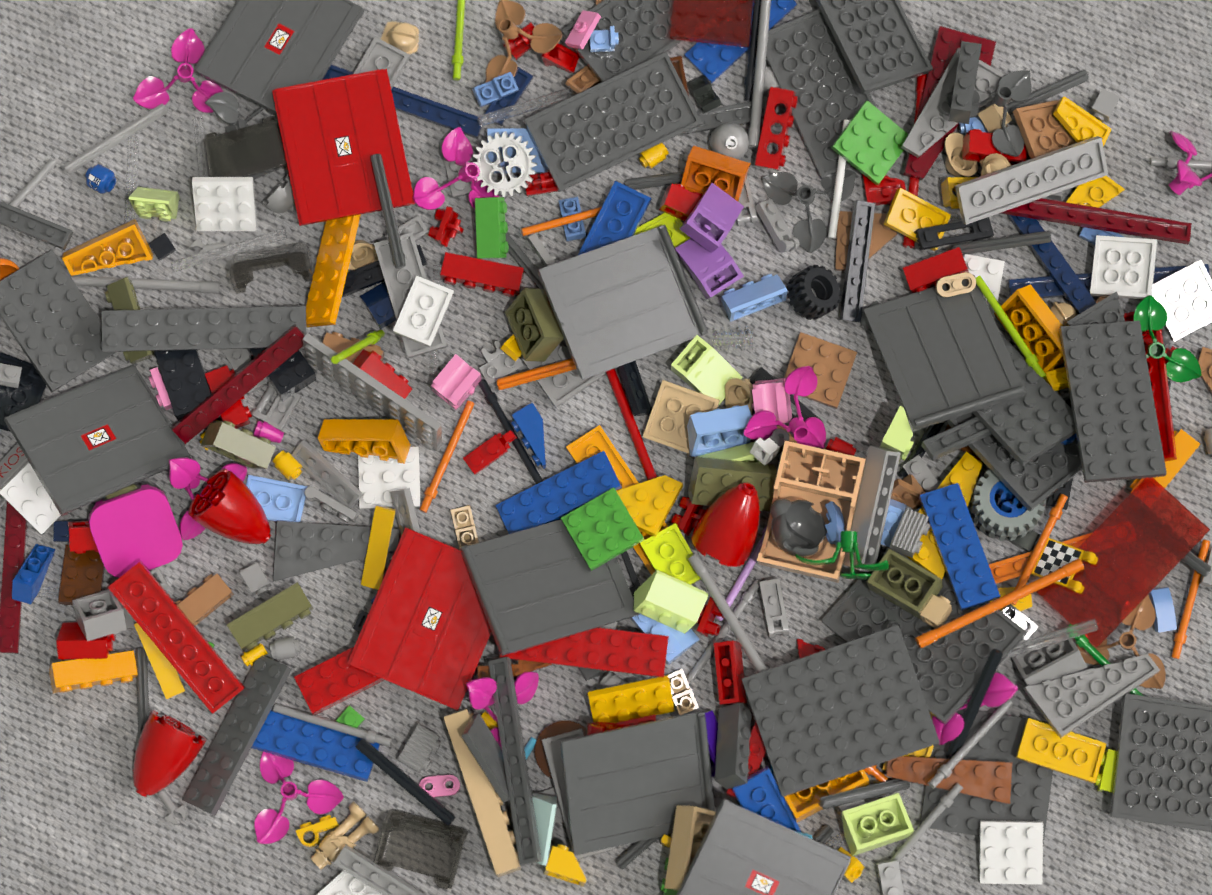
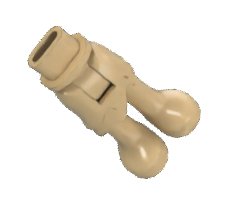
M354 801L349 805L350 814L346 820L325 836L319 848L316 849V853L310 858L321 870L327 864L331 865L337 859L345 845L353 848L356 846L355 843L368 833L375 834L380 830L371 818L367 816L354 832L348 837L343 836L367 815Z

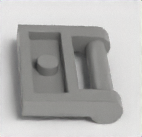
M268 382L267 390L257 407L251 411V415L262 422L263 420L282 431L300 401L301 396L293 393L289 398L282 401L278 395L267 415H264L262 412L275 392L272 384Z

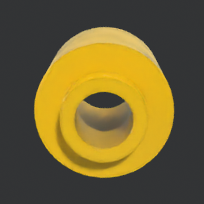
M661 143L640 153V158L638 159L644 168L652 169L665 160L669 152L665 145Z
M281 451L272 461L275 464L274 467L287 480H295L302 473V465L289 452Z

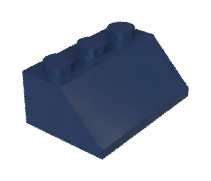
M385 281L360 296L380 330L396 321Z

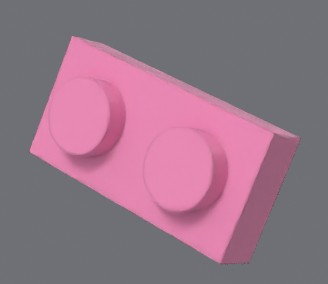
M158 367L150 370L152 375L149 377L150 383L153 388L156 387L159 394L156 395L159 406H164L166 410L172 408L163 378Z

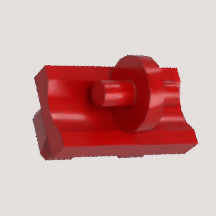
M530 22L522 31L533 35L534 25ZM520 33L515 39L508 40L511 54L515 60L531 49L532 39H528Z
M549 172L532 174L530 177L533 181H526L528 184L526 188L527 196L559 192Z
M448 206L446 210L437 209L435 219L441 222L439 228L432 226L428 236L436 240L440 245L447 247L450 238L455 239L456 233L462 234L464 231L459 226L461 222L458 219L459 214L453 211L452 207Z
M682 497L680 507L686 510L684 516L675 514L671 523H676L679 530L689 536L692 528L696 527L705 510L702 509L703 505L692 504L689 497Z
M710 597L707 605L704 604L696 623L699 624L697 632L706 637L708 635L718 636L721 626L713 622L715 616L724 618L712 597Z

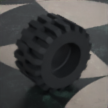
M819 265L808 266L792 276L788 282L790 285L787 286V291H789L787 298H790V306L793 305V310L796 313L799 312V316L802 318L806 316L808 320H816L830 313L841 302L839 296L842 295V291L839 290L841 286L836 281L837 277L832 275L831 270H826L824 266L819 267Z

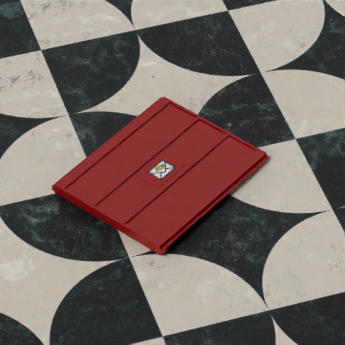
M387 69L272 90L299 226L382 211L371 162V156L374 154H381L393 208L415 204Z
M405 527L347 664L458 711L468 689L466 683L471 681L492 632L461 550Z

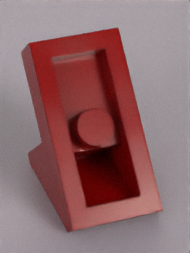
M558 43L551 51L543 53L541 58L545 66L555 65L568 73H574L579 55Z

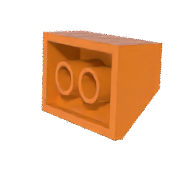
M693 145L687 158L681 185L688 191L698 192L703 195L710 184L713 183L739 202L750 163Z

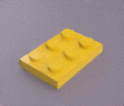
M899 188L896 191L884 225L917 242L918 238H916L917 234H915L917 229L948 224L951 214ZM944 232L937 233L939 239H942ZM938 247L931 248V250L936 251L938 250Z

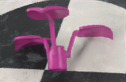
M192 28L181 33L171 48L173 59L176 62H184L178 66L177 75L174 76L166 87H164V83L159 78L148 77L139 84L133 100L138 105L147 109H154L160 104L166 105L169 101V95L166 91L177 80L184 83L191 81L197 90L192 95V102L195 108L204 113L214 112L205 102L211 96L223 92V90L217 83L211 80H204L200 87L195 82L193 67L190 64L199 62L205 52V48Z
M461 127L452 130L445 137L441 146L442 155L448 162L455 161L456 165L463 166L459 170V176L441 187H438V183L433 178L424 177L416 183L413 200L416 205L426 210H434L439 208L445 201L441 190L462 180L463 182L471 181L470 188L472 191H470L468 199L474 209L475 198L499 197V195L495 196L494 189L488 193L487 185L481 187L483 180L477 179L480 169L477 164L468 162L473 155V149Z
M1170 131L1169 133L1172 135L1175 143L1187 153L1185 162L1182 160L1177 161V177L1169 183L1172 191L1177 195H1181L1187 188L1191 189L1195 185L1201 186L1203 181L1212 177V173L1200 179L1187 165L1192 155H1197L1195 146L1185 136Z
M810 366L797 368L787 376L784 382L785 392L787 394H794L798 417L790 420L789 426L781 421H775L776 417L773 412L763 410L755 413L749 419L743 431L744 436L750 439L758 440L761 438L765 440L771 437L774 430L778 429L776 425H780L787 432H792L793 438L798 444L824 449L826 430L823 422L816 417H810L804 422L798 401V395L808 396L817 387L818 380L813 368Z
M190 458L170 459L169 479L171 485L177 489L185 488L193 501L194 495L191 489L197 488L200 480L206 482L208 478L199 474L200 465L196 460ZM230 463L222 467V469L226 468L228 471H232L244 481L247 474L246 466ZM189 511L183 515L180 523V534L183 540L192 539L206 529L192 519Z
M524 672L516 679L514 685L518 704H525L534 696L539 682L538 672ZM487 677L466 683L471 706L476 710L485 709L498 724L497 717L488 707L495 702L496 681ZM495 727L490 732L502 749L499 727Z
M995 672L980 707L984 705L988 707L1002 705L1016 693L1018 687L1004 675ZM970 698L967 700V704L963 705L959 710L967 707ZM958 713L946 725L935 716L932 718L940 741L938 744L940 745L957 738L964 728V720Z
M263 752L260 760L261 775L270 784H275L281 780L283 783L281 786L283 799L278 814L273 809H265L257 815L255 819L257 842L260 844H271L281 840L287 834L290 823L286 817L281 816L287 800L292 801L297 795L309 797L307 800L309 809L316 814H326L343 800V794L335 785L325 780L311 782L308 786L309 793L298 790L295 783L286 782L284 779L293 772V760Z

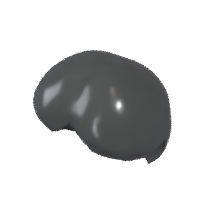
M778 499L772 503L770 508L773 518L771 524L772 535L777 546L792 556L797 554L801 557H807L817 553L819 544L826 536L827 529L821 513L816 512L811 507L814 503L807 500L789 501L787 499Z

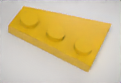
M1065 96L1059 100L1053 113L1077 143L1100 136L1102 137L1104 147L1112 130Z
M1103 176L1078 185L1066 202L1100 208L1121 194L1125 189L1108 176Z

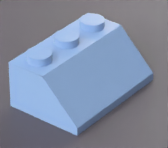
M527 128L487 129V136L491 135L494 139L495 133L498 132L502 137L504 131L507 132L508 137L514 132L515 139L522 136V143L528 141L527 149L533 147L530 155H536L532 162L537 163V166L532 167V170L536 171V173L548 172ZM499 147V151L501 152L503 157V149L502 147ZM509 147L507 149L508 155L515 157V148ZM490 151L488 158L491 162H495L497 155L495 152ZM504 159L503 162L500 163L501 167L505 166V168L509 165V163L505 162ZM514 166L512 173H521V169L518 166Z
M768 274L762 277L759 282L754 283L751 281L742 285L743 288L736 291L734 288L725 291L721 301L731 322L785 301L788 291L778 274L774 276Z
M737 405L732 408L715 409L703 413L696 412L690 415L687 425L690 456H701L750 443L751 439L744 436L743 433L749 419L752 417L748 405Z
M642 614L630 618L641 633L669 636L666 663L668 665L700 640L691 628L684 634Z

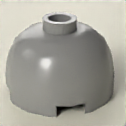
M730 122L720 124L710 135V150L739 160L748 151V134L738 124Z
M289 174L286 175V178L283 177L272 188L270 196L268 198L265 197L262 201V204L274 213H284L287 210L292 212L296 208Z

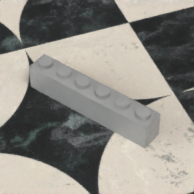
M871 445L869 446L851 531L857 532L860 559L866 565L876 564L901 455V452ZM846 553L843 565L850 567V555ZM853 553L854 564L858 565L856 555ZM857 569V570H860V571H871V572H874V571H872V570Z

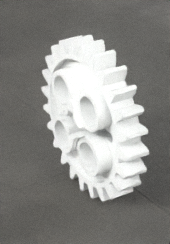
M506 131L503 132L502 137L498 132L495 133V139L491 135L487 136L489 142L482 140L481 143L484 147H476L480 153L473 155V157L478 159L473 163L477 164L480 169V176L477 179L483 180L481 187L487 185L488 193L494 189L495 196L500 191H502L503 197L507 195V191L513 196L515 193L514 189L521 193V186L527 188L528 184L526 181H533L530 174H536V171L532 170V167L537 166V163L532 162L536 155H530L533 147L527 149L528 141L522 143V136L515 139L514 132L509 137ZM499 147H502L503 149V157L501 152L499 151ZM509 147L515 148V157L508 155L507 149ZM490 151L495 152L497 155L495 162H491L488 158ZM503 159L505 162L509 163V165L506 166V168L505 166L501 167L500 163L503 162ZM514 166H518L521 169L519 177L514 176L512 173ZM506 170H507V173H508V175H509V177H510V181H507V178H506V177H507ZM495 171H499L502 174L500 182L493 178Z

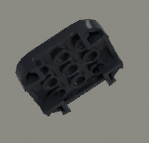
M0 352V363L22 367L18 388L0 385V429L10 431L4 418L39 404L44 395L46 384L33 364Z

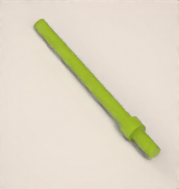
M457 0L454 55L452 56L453 80L457 81L461 79V66L464 62L462 46L465 0Z
M976 277L977 286L1026 358L1025 362L1027 365L1031 366L1040 377L1044 378L1046 374L1039 365L1037 356L1031 353L982 277Z
M383 330L372 331L366 338L334 355L331 358V362L337 364L368 345L378 343L384 337L385 332Z

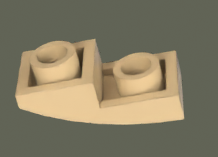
M470 505L451 509L459 549L461 550L463 546L479 543Z
M679 669L667 674L673 702L679 715L699 708L683 670Z

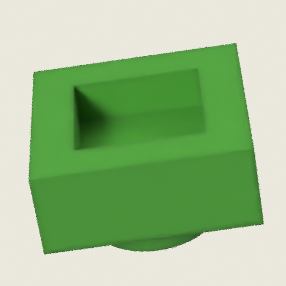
M349 705L336 722L358 728L365 718Z

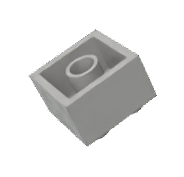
M110 590L72 600L76 621L87 641L127 630L123 608Z

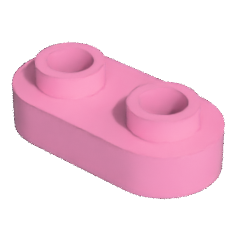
M454 775L425 777L420 781L419 786L434 798L455 795L460 789V782ZM448 781L453 782L451 789L446 788ZM428 783H431L433 785V788L430 791H427L425 789V786Z

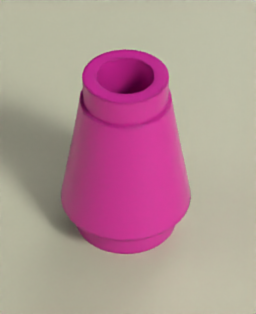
M258 420L253 431V436L256 438L263 437L279 444L284 435V432L264 420L263 422Z

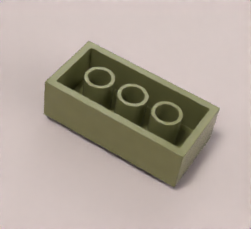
M695 457L688 495L692 504L711 506L716 499L729 489L741 483H750L758 493L760 511H770L778 472L774 464H766L764 466L762 463Z

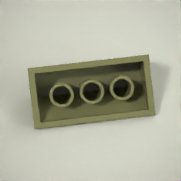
M129 277L107 285L108 291L105 292L108 303L112 302L114 308L112 311L141 310L132 280ZM154 351L123 352L126 361L130 360L132 364L155 357Z
M297 582L230 622L227 626L243 651L246 649L250 651L258 646L257 642L262 639L267 641L273 638L277 630L281 628L285 630L294 624L293 621L297 618L304 619L308 617L314 608Z

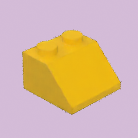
M563 845L553 846L544 874L583 887L586 877L573 852L569 851V847Z

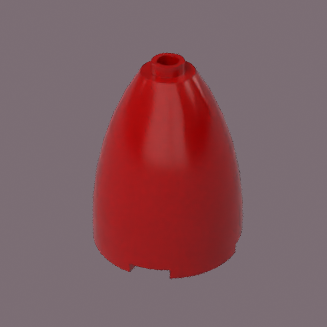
M225 468L215 473L206 481L208 485L202 490L201 494H196L189 508V515L193 520L213 533L236 542L257 545L266 543L271 537L270 525L262 506L252 491L232 471H228Z
M741 483L723 493L705 511L691 536L693 545L703 556L708 554L719 560V564L730 567L741 566L749 558L757 537L760 518L759 498L755 487L750 483Z
M152 710L144 725L134 759V787L137 788L136 792L144 797H147V795L152 796L173 783L191 765L206 742L204 736L199 734L197 737L194 735L195 732L187 725L166 714L160 717L155 710Z

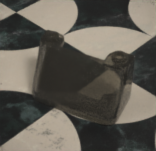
M274 116L262 119L263 123L217 135V132L206 134V138L203 139L208 177H248L278 168H287L278 119L274 120Z
M298 242L236 253L231 259L229 271L235 293L246 292L247 285L254 281L253 271L288 265L293 269V273L301 275L305 282L312 281L314 271L310 249L305 243Z
M391 809L382 823L373 862L387 871L393 870L394 867H399L434 877V883L437 884V887L452 889L468 831L460 826L446 825L442 821L398 809Z

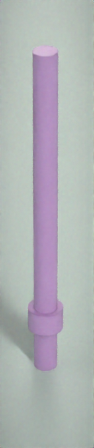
M767 526L763 529L761 539L725 599L729 607H731L757 562ZM715 616V618L718 619V620H720V621H722V620L724 619V618Z

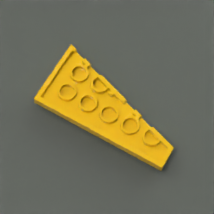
M966 452L937 489L959 483L968 507L983 463ZM922 507L918 511V513L925 515L924 509ZM929 528L927 535H922L920 541L923 544L919 554L915 553L913 558L907 557L943 580L946 569L931 528Z

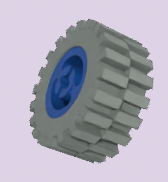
M990 469L985 473L984 477L981 476L970 499V505H972L970 512L971 515L975 514L974 523L976 525L981 523L980 530L983 533L986 529L990 531L988 536L994 538L995 534L999 535V541H1004L1006 537H1009V541H1012L1017 536L1022 538L1028 531L1031 532L1044 511L1045 506L1043 505L1046 501L1044 500L1030 512L1023 504L1022 508L1018 509L1017 504L1019 500L1015 498V495ZM995 494L1000 495L998 505L1002 504L1000 509L995 503Z

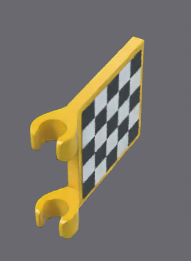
M1048 538L1031 574L1041 578L1078 558L1093 565L1097 563L1098 558L1092 552ZM1075 574L1054 582L1079 594H1082L1084 590L1081 582L1072 580Z

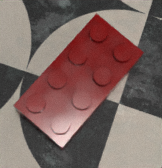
M354 647L294 677L313 715H317L384 681V679L347 664Z

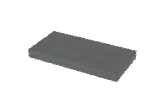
M476 713L472 715L462 734V738L504 803L509 801L510 798L502 749L481 715Z

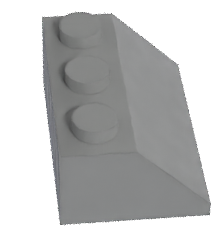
M1066 627L1011 655L1027 686L1059 679L1087 668L1076 644L1065 630Z

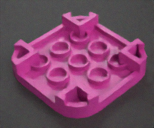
M149 484L141 485L140 489L104 502L102 500L98 501L90 511L88 520L91 533L104 567L114 577L120 578L139 561L148 570L172 562L181 553L183 547L181 534L167 496L157 487L149 486Z

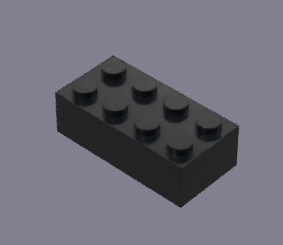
M266 348L247 349V351L254 359ZM298 350L266 378L272 384L281 400L284 401L293 393L299 392L316 381V374L300 350Z
M198 350L154 351L175 417L180 421L212 394Z

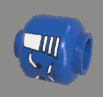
M98 164L93 168L90 167L86 172V184L96 192L104 194L112 191L115 187V173L105 166Z

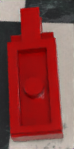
M511 430L504 435L501 433L495 434L463 459L474 475H476L506 454L511 448L509 443L517 437Z

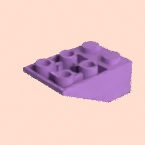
M711 183L680 230L712 253L725 239L744 206Z
M690 238L675 248L706 299L711 298L744 277L722 244L711 253Z

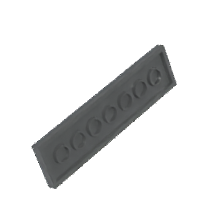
M263 655L253 663L243 682L245 688L234 699L182 799L183 801L216 816L292 670L291 668Z

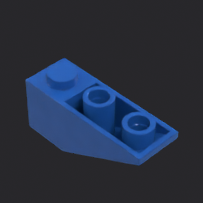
M531 403L512 414L513 421L511 424L516 432L520 431L524 438L521 441L526 449L531 448L534 453L532 459L537 466L541 465L545 469L543 419L534 404Z
M39 544L34 546L13 579L12 599L32 604L40 591L55 549Z

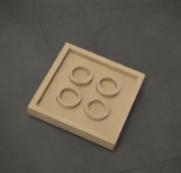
M662 380L643 437L690 454L687 430L690 415L696 412L713 411L718 408L720 400Z

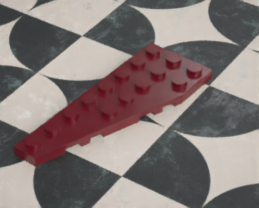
M939 26L930 60L933 70L927 73L917 119L958 48L961 49L962 41L982 44L979 60L989 66L992 63L996 41ZM958 124L919 158L908 153L903 175L923 180L944 148L947 136L955 131Z

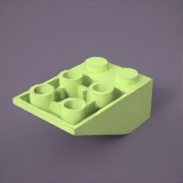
M137 187L129 196V201L140 218L151 219L152 216L159 217L161 221H171V219L177 218L180 196L177 191Z
M698 335L693 338L671 364L672 372L695 391L719 399V405L725 399V385L728 380L743 378L713 347Z

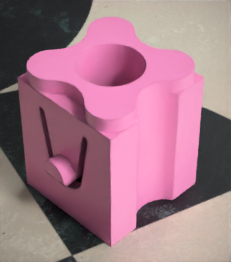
M455 354L433 380L431 391L453 409L457 410L469 395L472 396L478 383L482 381L481 374Z
M786 378L755 381V384L752 385L754 401L752 408L755 413L763 410L771 411L776 417L775 421H781L782 423H788L792 419L790 394H787L784 389Z

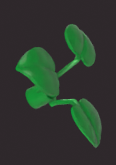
M1152 295L1144 298L1134 312L1133 321H1140L1141 330H1149L1153 341L1147 347L1146 358L1158 359L1164 357L1169 362L1166 364L1167 376L1174 382L1181 383L1200 378L1202 373L1199 362L1190 351L1177 348L1169 357L1165 353V346L1157 342L1152 330L1162 329L1167 323L1168 315L1163 305Z
M841 531L840 542H837L836 550L831 558L810 560L796 554V558L805 564L825 565L834 563L840 548H842V552L849 553L851 574H840V577L845 579H869L872 575L867 574L865 571L856 574L854 568L872 571H886L889 569L887 560L869 565L861 562L856 531ZM853 553L856 555L858 565L854 564Z

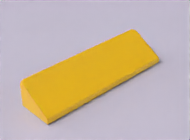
M375 506L361 581L363 586L379 590L381 586L396 509Z

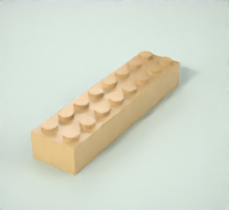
M466 709L445 716L444 720L496 875L501 877L521 870L518 851H515L513 846L517 843L513 831H508L507 825H510L507 813L506 811H501L500 806L504 805L503 801L495 792L492 784L462 738V734L473 713L469 714Z

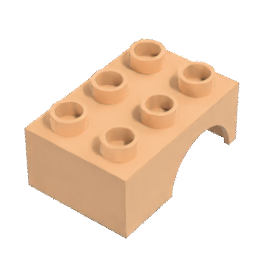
M785 441L774 485L772 503L778 499H787L789 501L807 500L812 502L814 505L811 507L816 512L821 513L826 525L830 522L826 516L828 511L825 504L833 501L841 509L845 531H851L866 459ZM770 512L764 540L757 558L758 564L839 583L845 558L842 548H840L834 563L825 565L805 564L799 561L796 556L784 552L777 546L772 535L771 524L773 518ZM825 536L824 540L819 544L818 552L803 558L810 560L831 558L837 546L830 544Z

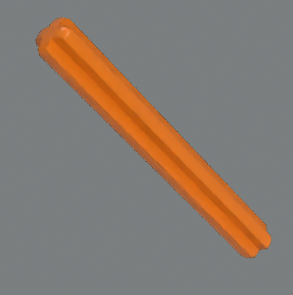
M571 358L499 378L496 380L498 389L503 390L576 369V366Z

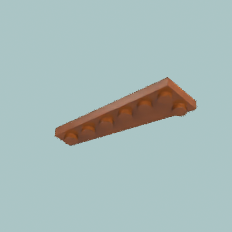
M901 756L887 761L886 776L928 785V782L937 774V770L942 764H946L950 759ZM961 760L951 770L952 773L947 779H943L936 786V788L951 790L958 782L963 787L959 793L1010 804L1012 762Z

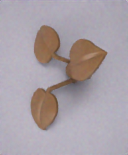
M500 0L496 10L495 24L504 35L502 39L505 42L508 57L498 55L490 60L486 69V83L509 72L512 73L513 77L515 76L518 65L515 61L511 60L512 54L508 39H515L520 33L528 39H532L531 48L536 53L543 54L551 51L562 38L561 30L553 24L542 23L534 27L533 35H529L517 27L525 18L524 7L514 1Z
M1148 594L1135 596L1123 606L1120 615L1123 624L1131 626L1129 632H1125L1120 636L1119 641L1107 645L1106 636L1099 631H1089L1084 634L1089 639L1088 642L1107 660L1110 656L1108 648L1120 645L1125 650L1131 649L1136 657L1139 656L1135 648L1136 637L1133 634L1134 628L1141 631L1147 630L1154 624L1156 618L1155 609ZM1076 644L1085 663L1100 665L1083 647L1080 648ZM1149 653L1148 655L1160 671L1139 686L1161 689L1166 678L1165 667L1158 656Z

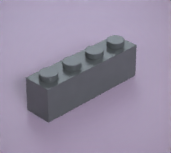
M965 41L961 43L949 117L951 122L969 124L982 44Z
M740 702L719 708L715 781L726 789L747 784L749 742L751 737L750 722L752 715L751 711Z

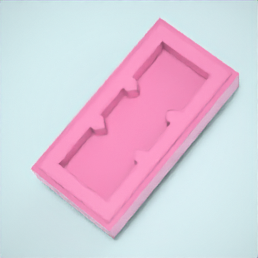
M583 10L565 44L568 47L583 50L601 16L596 12Z

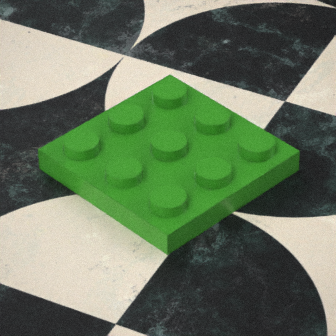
M867 100L862 104L831 148L874 184L878 185L904 149L901 147L908 133Z
M614 487L561 518L591 571L644 541L642 534Z

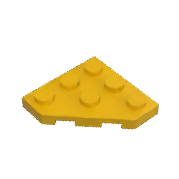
M663 475L617 490L616 492L638 529L656 537L682 490L683 483Z

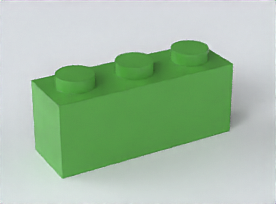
M503 197L475 198L477 258H506L509 246L508 242H506L508 224L505 221V213L507 212L505 199Z

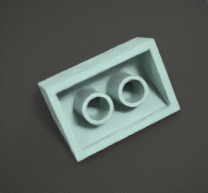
M533 793L532 800L542 858L541 862L536 863L547 866L557 797Z

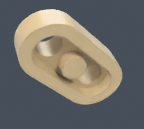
M968 272L951 275L939 279L935 289L941 297L971 292L975 288L976 279ZM963 279L968 281V286L964 287L962 285ZM943 284L949 286L948 291L942 289Z

